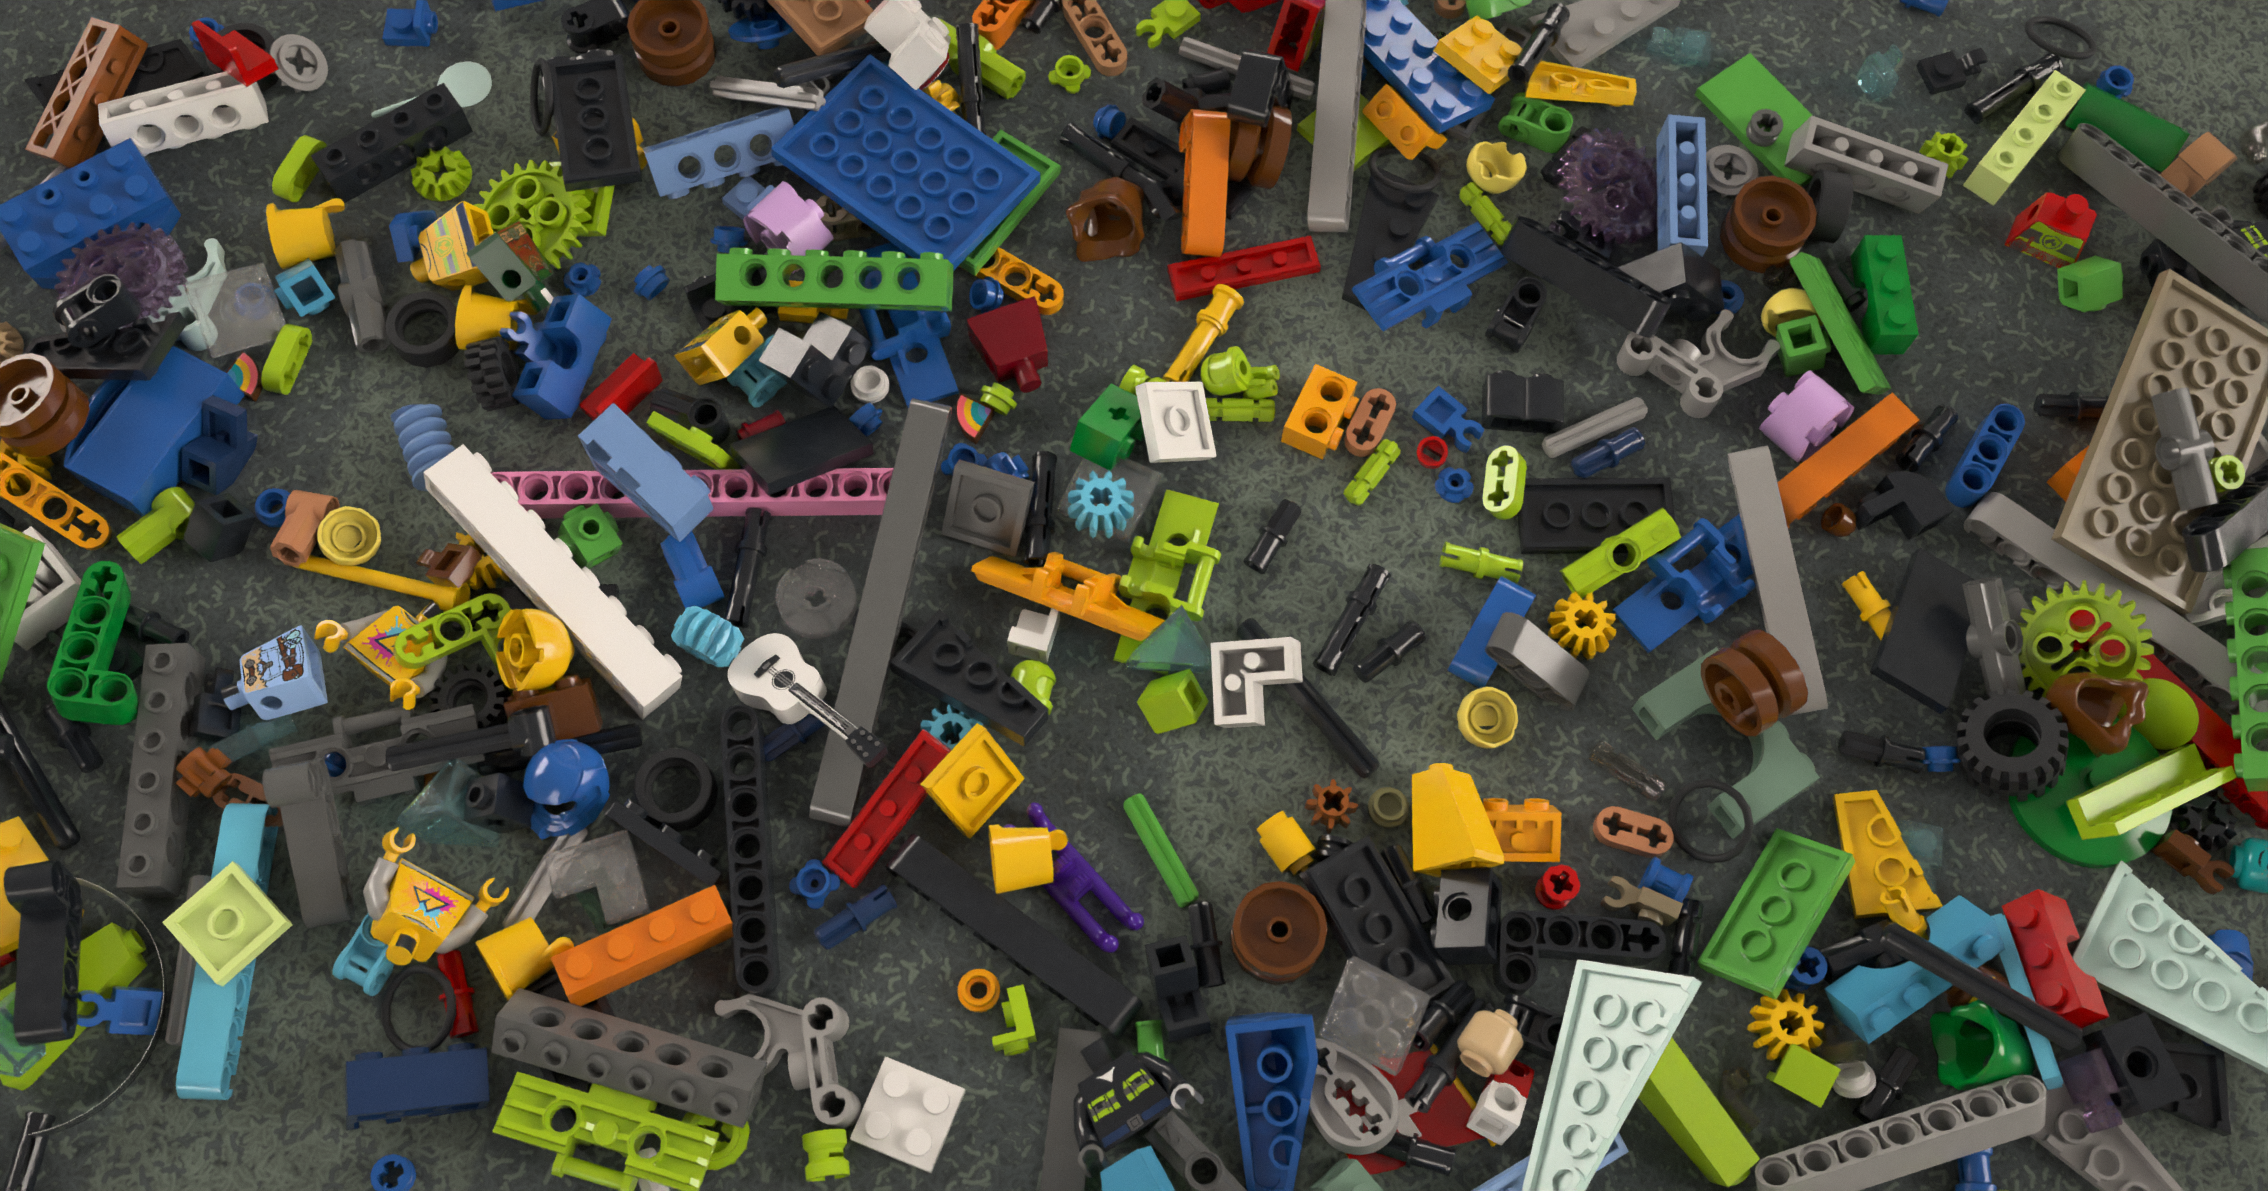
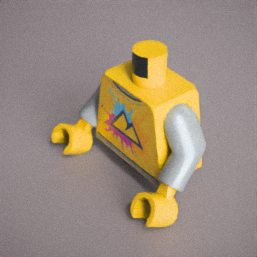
M432 601L416 618L397 605L393 606L390 610H384L342 624L332 620L321 621L316 627L314 636L316 640L327 637L323 646L325 651L329 653L335 652L339 648L340 641L345 643V650L356 661L390 686L391 702L403 697V708L406 710H411L415 707L417 698H421L436 689L434 684L437 679L442 682L444 680L443 673L446 670L447 656L424 667L408 669L401 666L395 660L393 653L395 641L401 632L445 612ZM431 630L427 631L429 637L423 643L415 645L411 640H408L404 653L413 652L416 657H419L422 647L434 642ZM434 643V648L439 649V647Z
M399 827L384 835L382 846L386 853L383 858L378 857L363 893L368 914L373 918L370 930L373 938L389 945L386 950V957L390 962L396 965H407L411 962L412 958L419 962H426L434 952L446 954L467 944L488 918L486 914L488 909L498 906L507 898L509 888L507 887L499 898H492L488 894L487 888L495 878L489 879L480 888L478 894L479 901L474 906L471 904L474 899L473 896L403 858L396 864L398 856L412 849L416 840L415 835L411 833L404 840L402 848L396 846L394 836L398 831Z

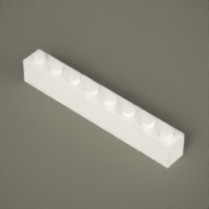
M463 444L423 472L425 487L428 492L539 610L546 611L562 621L574 643V647L642 720L680 689L682 680L680 673L682 670L675 659L669 654L663 656L653 646L654 639L642 625L635 627L626 617L627 611L622 603L614 596L608 598L598 588L600 583L596 576L587 567L581 569L571 559L573 557L572 552L561 539L556 538L553 540L544 530L546 526L539 515L532 509L526 511L517 502L519 498L514 489L506 481L499 483L490 473L492 469L480 453L472 454Z

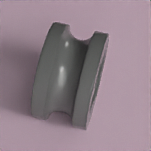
M1758 110L1753 114L1748 123L1746 135L1757 146H1770L1776 142L1784 127L1783 120L1773 110ZM1759 124L1766 125L1765 129L1771 128L1770 132L1763 131L1764 127L1760 129L1758 127Z

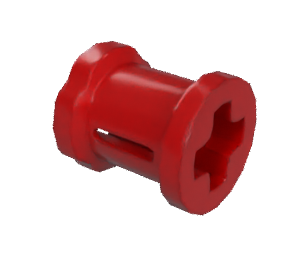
M1560 864L1550 867L1536 883V897L1545 908L1551 910L1561 909L1567 906L1578 894L1580 881L1576 871L1569 866ZM1555 880L1562 883L1560 889L1562 892L1560 894H1556L1553 891L1555 885L1553 882Z

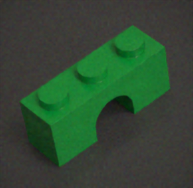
M1864 235L1850 256L1855 286L1867 289L1868 292L1867 311L1861 321L1863 337L1873 355L1904 354L1919 334L1902 235Z

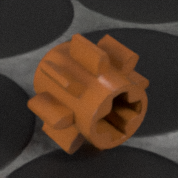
M198 747L185 756L177 765L176 770L183 777L176 784L190 797L194 796L196 798L202 793L205 797L211 798L231 780L232 775L225 768L232 761L218 748H211L206 752L203 748Z
M1332 779L1329 786L1324 789L1320 785L1315 784L1312 793L1317 800L1309 799L1305 803V809L1314 810L1315 814L1310 824L1314 826L1320 822L1326 825L1327 834H1331L1334 825L1338 823L1347 829L1351 821L1345 813H1355L1358 808V804L1349 802L1352 788L1347 787L1343 790L1336 786L1335 779ZM1336 801L1339 803L1337 810L1334 808L1328 811L1324 809L1325 802L1331 804Z

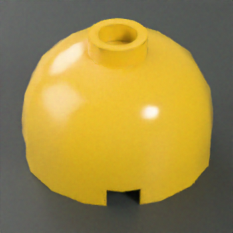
M537 609L510 610L503 617L498 629L497 638H504V651H496V661L499 674L505 686L509 689L518 688L517 691L540 690L552 686L555 681L561 679L567 671L575 651L574 643L562 621L546 611Z

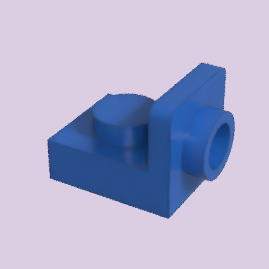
M417 0L415 9H387L382 38L385 45L429 46L431 34H436L438 30L437 15L434 11H431L427 0Z
M434 210L396 214L389 228L398 262L413 261L421 250L418 240L419 234L437 220Z

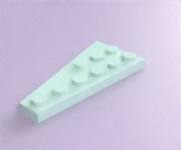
M2121 860L2117 864L2072 954V958L2077 966L2084 973L2095 977L2100 989L2268 1074V991L2263 986L2259 988L2242 973V968L2189 920L2182 919L2163 902L2165 898L2152 887L2149 889L2131 873L2133 870Z
M1577 959L1522 1191H1585L1702 984L1701 981L1689 976Z

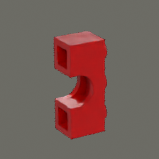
M2037 889L2003 905L2002 909L2035 1002L2081 1028L2108 1018L2109 1014L2095 977L2084 973L2077 966L2069 952L2067 944L2080 939L2066 900Z

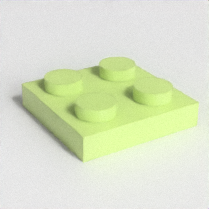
M233 861L162 922L212 980L220 986L227 984L293 925L243 868Z

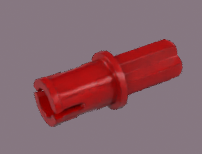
M453 950L446 954H439L437 956L439 970L450 980L456 995V1017L450 1032V1038H461L478 1033L479 1028L472 1000L475 990L474 988H468L461 952ZM444 993L439 996V1001L444 1002L447 1013V998Z

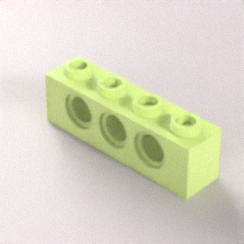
M2055 70L1979 162L1963 186L1994 206L2086 90Z

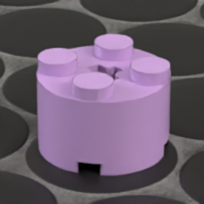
M784 181L750 210L743 219L747 232L756 244L762 240L768 249L790 250L791 255L805 256V250H823L833 240V235L820 220L824 213L819 205L812 199H807L806 201L801 199L796 191Z
M1811 370L1806 372L1797 381L1795 389L1789 395L1782 392L1772 401L1768 407L1772 414L1765 419L1759 428L1765 436L1799 464L1800 461L1804 462L1831 441L1833 437L1830 434L1837 425L1842 428L1854 410V406Z

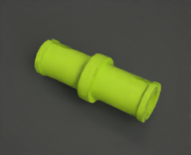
M1445 542L1442 552L1455 555L1457 558L1441 555L1440 567L1473 573L1474 578L1482 579L1483 576L1499 579L1503 576L1516 584L1519 582L1521 575L1507 571L1505 568L1522 571V559L1489 553L1488 548L1484 547L1475 550L1450 544V542Z

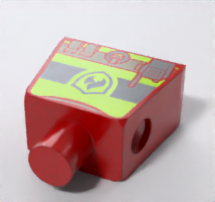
M1284 0L1267 53L1282 56L1286 67L1298 72L1319 44L1324 26L1326 0ZM1295 42L1298 49L1292 48L1288 43Z
M2052 192L2045 193L2016 216L2005 245L2057 268L2076 263L2088 239L2097 214L2094 210L2088 208V201L2079 194H2072L2064 198Z

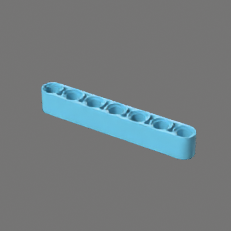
M229 803L226 805L221 819L211 880L233 861L239 864L267 895L278 826L274 828L265 827V818L267 815L275 816L278 813L277 808H271L268 804ZM256 958L224 986L216 984L196 962L176 1076V1092L180 1099L228 1100L232 1096L233 1089H229L231 1075H236L242 1042V1040H238V1036H243Z

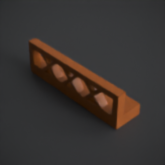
M91 17L25 150L53 160L68 169L92 158L104 135L99 125L98 104L123 97L149 44L120 25ZM101 31H104L105 34L101 42L95 46ZM87 67L83 77L78 79L82 69ZM70 100L67 109L62 112L65 103ZM54 132V135L47 149L43 148L49 135Z

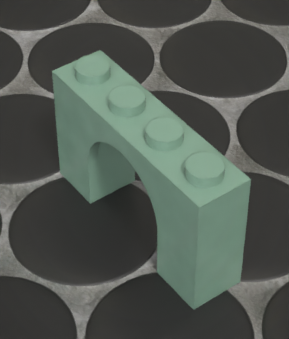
M1717 647L1641 696L1631 708L1656 741L1694 716L1701 714L1721 716L1712 704L1701 678V663L1707 657L1717 652ZM1779 721L1756 737L1748 736L1753 749V764L1748 776L1732 786L1742 794L1750 806L1754 825L1808 789L1820 778L1815 772L1812 760L1806 754L1799 752L1789 739L1787 729ZM1725 792L1721 793L1707 807L1733 840L1744 831L1743 813L1734 798Z

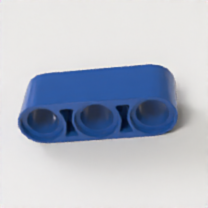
M2011 404L1996 406L1977 427L1946 483V496L1955 506L1961 508L1974 506L1993 486L2025 425V417L2016 406ZM1965 483H1968L1972 489L1966 486Z
M1501 576L1447 671L1477 688L1485 687L1498 664L1486 654L1485 647L1502 613L1511 612L1524 617L1536 594Z

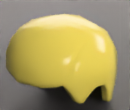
M1484 141L1476 144L1471 149L1466 163L1470 178L1482 190L1491 194H1499L1513 188L1524 177L1527 170L1524 155L1522 153L1510 154L1506 149V142L1492 144Z
M1788 288L1781 290L1768 300L1761 312L1762 325L1774 337H1776L1777 332L1775 329L1776 325L1816 315L1819 325L1823 326V322L1806 291L1802 289Z
M344 506L330 511L320 522L317 540L322 553L335 564L356 566L368 562L376 555L381 544V531L378 521L368 512L361 508Z
M1493 687L1476 689L1469 693L1460 704L1457 711L1458 729L1468 742L1477 747L1486 749L1499 747L1509 742L1515 734L1518 724L1517 706L1506 692ZM1479 726H1493V727H1492L1491 729L1485 730V729L1480 728Z

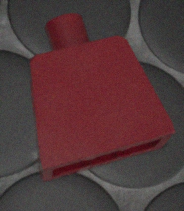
M1035 296L967 319L969 339L998 383L1015 378L1022 393L1032 392L1041 386L1042 381L1037 370L1048 366V350Z

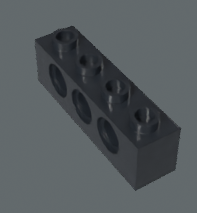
M441 83L316 152L311 157L333 192L345 204L416 164L417 157L424 158L429 154V148L439 151L444 146H448L470 134L473 130L462 107L446 85Z

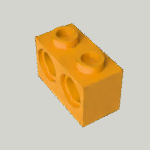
M1315 364L1284 425L1281 442L1322 460L1328 449L1335 451L1344 433V429L1339 428L1344 417L1347 419L1352 418L1359 402V398L1354 396L1357 381ZM1331 395L1337 398L1338 401L1329 402L1322 396ZM1317 426L1320 429H1322L1323 432L1312 433L1307 429V427Z

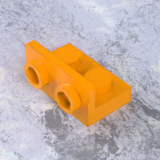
M1385 84L1362 110L1363 114L1409 160H1413L1426 145L1437 150L1447 141L1442 133L1437 134L1398 91L1388 84Z
M1502 798L1483 799V806L1503 852L1504 862H1560L1562 813L1553 805H1549V800L1528 798L1524 799V805H1508V800Z

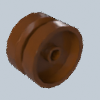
M639 0L631 10L627 24L640 69L649 79L661 85L678 87L694 83L707 74L714 64L717 50L705 7L699 0Z
M1273 105L1266 127L1230 120L1229 181L1239 182L1247 175L1252 186L1271 189L1275 186L1284 167L1291 137L1292 116L1288 108Z
M1777 176L1755 178L1743 186L1722 222L1720 239L1724 251L1734 263L1746 270L1763 274L1778 272L1789 266L1790 259L1801 250L1815 227L1817 211L1810 195L1802 186L1795 182Z
M28 353L16 355L1 362L0 437L18 454L30 458L48 456L71 442L85 425L90 410L88 396L68 377L64 376L44 356Z
M1761 629L1750 630L1736 639L1730 648H1721L1701 663V678L1712 704L1735 730L1746 736L1756 737L1772 727L1778 721V718H1786L1807 703L1808 689L1805 677L1796 660L1781 642L1773 635Z
M1283 881L1264 883L1248 892L1236 909L1230 934L1233 955L1242 970L1257 981L1273 985L1294 982L1311 970L1324 948L1328 930L1325 913L1316 898L1299 885ZM1272 927H1278L1279 932L1285 930L1287 934L1282 938H1277L1272 934L1271 929Z

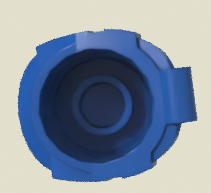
M575 739L555 741V744L551 743L541 748L532 756L527 764L523 789L527 797L534 801L531 817L532 827L530 828L541 839L566 834L573 836L585 829L590 823H593L604 808L610 796L608 792L610 786L609 773L603 758L595 749ZM575 801V805L571 810L561 812L560 815H553L546 811V804L560 805L561 803Z

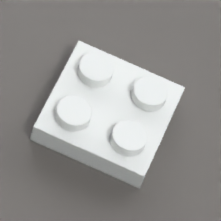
M1145 382L1135 386L1150 463L1200 461L1217 457L1202 382Z
M885 1057L850 1140L923 1171L932 1173L966 1090Z

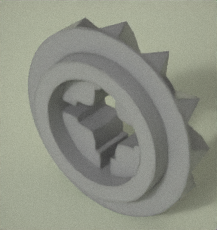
M288 34L279 37L270 45L271 50L269 54L273 56L278 66V70L273 73L277 74L281 79V86L288 85L294 88L295 93L301 91H309L311 93L325 82L328 74L327 61L322 51L312 41L300 35ZM295 55L298 64L304 66L300 72L296 71L295 65L289 63Z
M1719 145L1707 151L1706 173L1708 192L1715 190L1721 194V198L1727 195H1733L1736 198L1745 184L1758 178V167L1753 157L1745 150L1732 145ZM1730 162L1731 173L1734 175H1732L1731 179L1726 180L1723 169Z

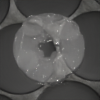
M820 558L806 560L804 565L798 566L794 570L790 568L781 577L775 594L782 622L792 632L806 638L819 639L839 634L852 620L857 608L856 590L846 570L838 563ZM817 590L823 591V597L826 599L824 604L813 607L811 602L806 600L808 595L814 596Z

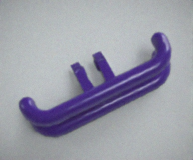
M1033 802L1029 804L1027 816L1035 828H1048L1049 832L1057 829L1045 815L1039 803ZM1007 824L1003 828H1016V826ZM1068 841L1065 848L1055 850L1060 857L1053 863V883L1043 884L1042 887L1097 947L1105 953H1113L1119 947L1118 939L1113 935H1109L1078 900L1091 890L1106 908L1126 928L1132 931H1137L1143 927L1144 918L1141 914L1134 913Z

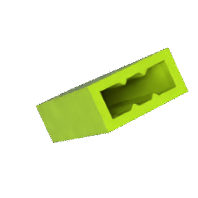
M112 922L81 941L78 992L92 990L99 993L103 998L111 999L113 986L127 987L146 968L147 963L141 954L146 950V945L134 929L126 930ZM16 982L0 991V1079L3 1085L23 1091L31 1086L87 1027L76 1024L75 1035L69 1040L21 1047L16 1040L13 1028ZM78 998L77 1015H89L92 1013L95 1003L91 1001L84 1002Z
M1671 1037L1638 1098L1710 1182L1726 1187L1735 1186L1743 1182L1750 1175V1168L1760 1158Z

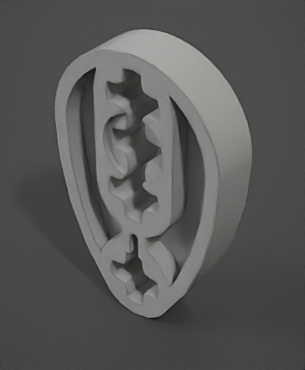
M1316 1039L1318 1057L1322 1058L1326 1055V1068L1328 1072L1324 1067L1321 1068L1317 1064L1309 1105V1113L1324 1139L1341 1152L1352 1155H1365L1378 1151L1389 1143L1398 1128L1399 1100L1394 1087L1377 1068L1360 1055L1344 1046L1324 1039ZM1341 1087L1345 1091L1353 1089L1352 1101L1358 1107L1366 1105V1119L1370 1124L1379 1122V1134L1374 1135L1370 1131L1362 1133V1119L1357 1114L1348 1116L1350 1113L1349 1103L1344 1097L1336 1100V1088Z

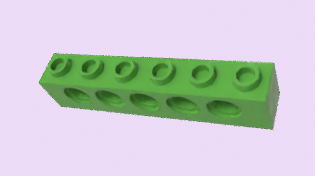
M729 248V254H717L715 300L725 306L753 305L761 307L952 312L954 265L948 259H943V254L934 252L920 253V259L905 258V253L895 251L882 252V258L867 257L866 252L856 250L844 251L843 257L829 256L828 251L816 249L805 250V256L791 255V251L786 249H767V255H755L752 249ZM759 268H765L767 272L766 280L759 286H753V273ZM797 269H803L805 272L803 283L797 287H791L789 283L791 273ZM834 270H842V283L838 287L829 288L827 285L829 274ZM872 271H880L882 275L881 283L874 289H867L865 286L866 276ZM910 272H919V285L915 289L905 290L903 287L904 277Z
M2268 547L2246 549L2231 562V565L2223 568L2225 589H2232L2233 601L2225 602L2226 621L2228 626H2235V639H2227L2229 662L2237 663V676L2229 678L2230 695L2232 701H2239L2240 711L2239 715H2232L2233 738L2241 739L2242 753L2234 754V769L2237 778L2244 779L2248 792L2268 791V751H2259L2255 748L2258 742L2268 739V711L2257 712L2253 710L2255 704L2268 700V672L2257 674L2250 671L2258 663H2268V632L2259 636L2248 633L2255 626H2268V592L2259 598L2246 596L2249 591L2256 588L2268 590Z

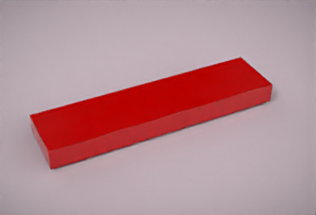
M1311 235L1222 253L1220 257L1207 256L1167 265L1176 301L1213 294V289L1217 284L1227 285L1235 290L1317 273L1321 269Z
M922 729L822 863L852 888H857L927 797L928 793L921 786V783L948 755L951 749L930 732Z

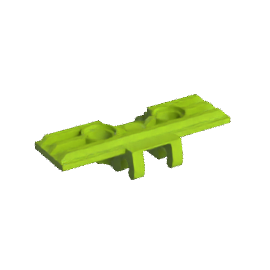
M1166 489L1149 546L1143 543L1144 538L1140 536L1134 537L1130 549L1133 560L1128 575H1122L1118 590L1122 597L1132 599L1131 607L1144 612L1152 608H1160L1166 612L1168 619L1162 629L1142 641L1121 635L1114 661L1168 675L1184 619L1191 621L1202 620L1204 615L1202 604L1214 564L1219 563L1221 553L1218 550L1207 546L1219 503ZM1173 538H1181L1187 544L1175 546L1168 543V541ZM1185 563L1193 565L1196 563L1198 565L1187 602L1175 599Z
M518 1071L492 1131L501 1136L556 1152L557 1155L552 1166V1175L562 1178L566 1174L618 1191H634L639 1178L679 1191H699L719 1137L717 1132L651 1113L650 1111H654L657 1106V1102L595 1083H592L589 1093ZM562 1108L575 1110L576 1122L570 1130L557 1132L553 1129L552 1118L558 1110ZM646 1134L658 1135L661 1140L659 1152L651 1158L640 1157L639 1151L644 1143ZM594 1144L619 1152L623 1157L627 1158L624 1172L573 1157L577 1145L590 1146Z

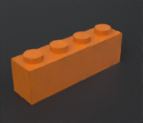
M713 885L551 957V960L569 1002L577 1006H583L732 938V921L716 886Z

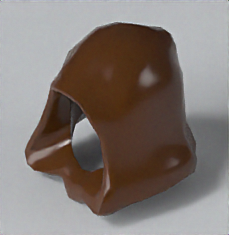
M1119 177L1102 179L1092 188L1081 191L1079 200L1066 209V216L1072 226L1073 238L1077 242L1076 255L1078 260L1089 262L1105 260L1114 256L1131 257L1140 251L1141 240L1145 237L1142 224L1144 192L1138 185ZM1108 215L1119 216L1121 219L1110 220ZM1088 217L1087 228L1085 232L1084 223Z
M2078 672L2058 677L2049 687L2046 699L2051 702L2050 710L2058 708L2063 715L2062 723L2067 724L2068 732L2083 740L2095 757L2099 758L2103 754L2112 755L2122 752L2127 747L2131 735V727L2141 724L2145 720L2146 710L2144 703L2149 694V689L2145 682L2138 679H2113L2091 672ZM2125 702L2127 707L2126 715L2112 726Z

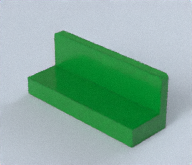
M2088 82L2083 86L2086 91L2065 121V125L2073 130L2080 123L2091 124L2099 128L2147 166L2163 172L2171 164L2190 135L2187 130Z

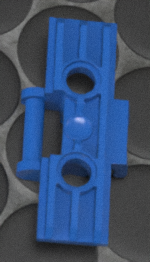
M1476 222L1436 244L1430 237L1424 236L1418 239L1415 245L1389 259L1384 257L1377 260L1374 264L1376 275L1357 284L1351 290L1383 332L1422 310L1426 311V318L1422 320V326L1429 328L1440 320L1443 311L1450 307L1451 312L1456 313L1466 307L1472 296V292L1467 286L1505 266L1508 261L1481 225ZM1450 255H1456L1461 258L1465 268L1455 266L1450 259ZM1420 259L1425 265L1416 271L1408 267V265Z
M891 242L863 251L867 253V257L882 258V252L885 251L905 253ZM872 271L866 276L865 286L867 289H874L881 283V272ZM914 272L908 273L903 279L905 290L915 289L919 285ZM859 309L870 342L872 343L870 348L871 356L874 360L890 359L907 408H909L912 398L933 402L959 393L939 338L949 336L951 330V323L946 312L888 310L897 336L886 339L876 311L874 309ZM921 348L927 352V357L922 362L913 363L907 360L906 354L911 349Z
M1740 513L1718 530L1704 518L1696 521L1693 525L1694 529L1661 554L1656 553L1647 559L1648 565L1656 577L1611 611L1613 614H1616L1615 617L1648 654L1695 617L1699 616L1705 624L1710 623L1723 614L1724 610L1734 602L1745 597L1755 589L1756 584L1753 580L1748 579L1746 582H1743L1753 574ZM1701 543L1708 556L1690 571L1686 569L1679 573L1672 565ZM1726 549H1730L1736 553L1738 557V564L1736 563L1737 560L1731 554H1729ZM1665 592L1676 594L1681 600V608L1677 610L1666 608L1661 602V594Z

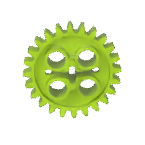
M529 160L527 168L524 170L518 163H515L514 174L509 175L503 169L501 170L502 181L498 183L495 180H489V184L493 189L490 193L480 191L479 194L485 201L483 204H475L474 206L488 212L493 233L519 220L549 265L552 264L559 270L561 268L559 259L562 256L569 260L573 259L569 251L571 246L576 248L583 246L576 239L577 236L589 233L581 224L592 218L585 210L591 205L583 196L586 191L583 189L566 192L562 167L558 164L552 167L544 160L539 167L533 160Z
M2082 580L2079 591H2073L2071 585L2066 581L2063 585L2062 594L2058 595L2055 590L2048 587L2046 590L2047 601L2044 602L2036 596L2032 597L2031 602L2036 609L2035 611L2021 609L2020 615L2027 621V623H2018L2023 636L2022 651L2018 654L2020 663H2025L2021 667L2023 678L2031 676L2032 679L2028 684V690L2033 691L2042 687V697L2046 698V693L2052 683L2058 677L2067 674L2075 666H2084L2091 673L2113 679L2133 678L2142 682L2143 677L2136 670H2150L2151 663L2141 656L2153 654L2154 647L2141 641L2153 637L2152 630L2138 628L2146 621V615L2144 613L2132 616L2131 613L2136 607V602L2131 600L2121 605L2119 602L2122 592L2119 589L2108 597L2105 595V583H2100L2095 592L2089 591L2086 580ZM2077 610H2087L2094 615L2095 620L2092 624L2081 627L2075 625L2071 621L2070 616ZM2110 622L2112 624L2109 629L2100 632L2089 641L2088 652L2079 649L2059 669L2053 670L2051 668L2054 663L2072 653L2074 640L2084 643L2103 623ZM2052 636L2060 640L2062 647L2056 652L2049 653L2043 651L2038 646V642L2044 637ZM2115 639L2122 642L2125 649L2118 655L2110 656L2103 653L2100 646L2107 640Z

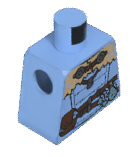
M302 625L244 654L239 659L242 680L221 688L222 697L230 710L250 703L263 720H271L328 703L319 649Z

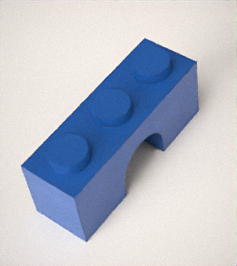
M580 294L554 297L540 330L550 336L556 345V363L552 360L526 363L512 397L544 419L572 418L573 413L579 406V398L585 383L593 372V364L599 349L606 340V332L612 318Z

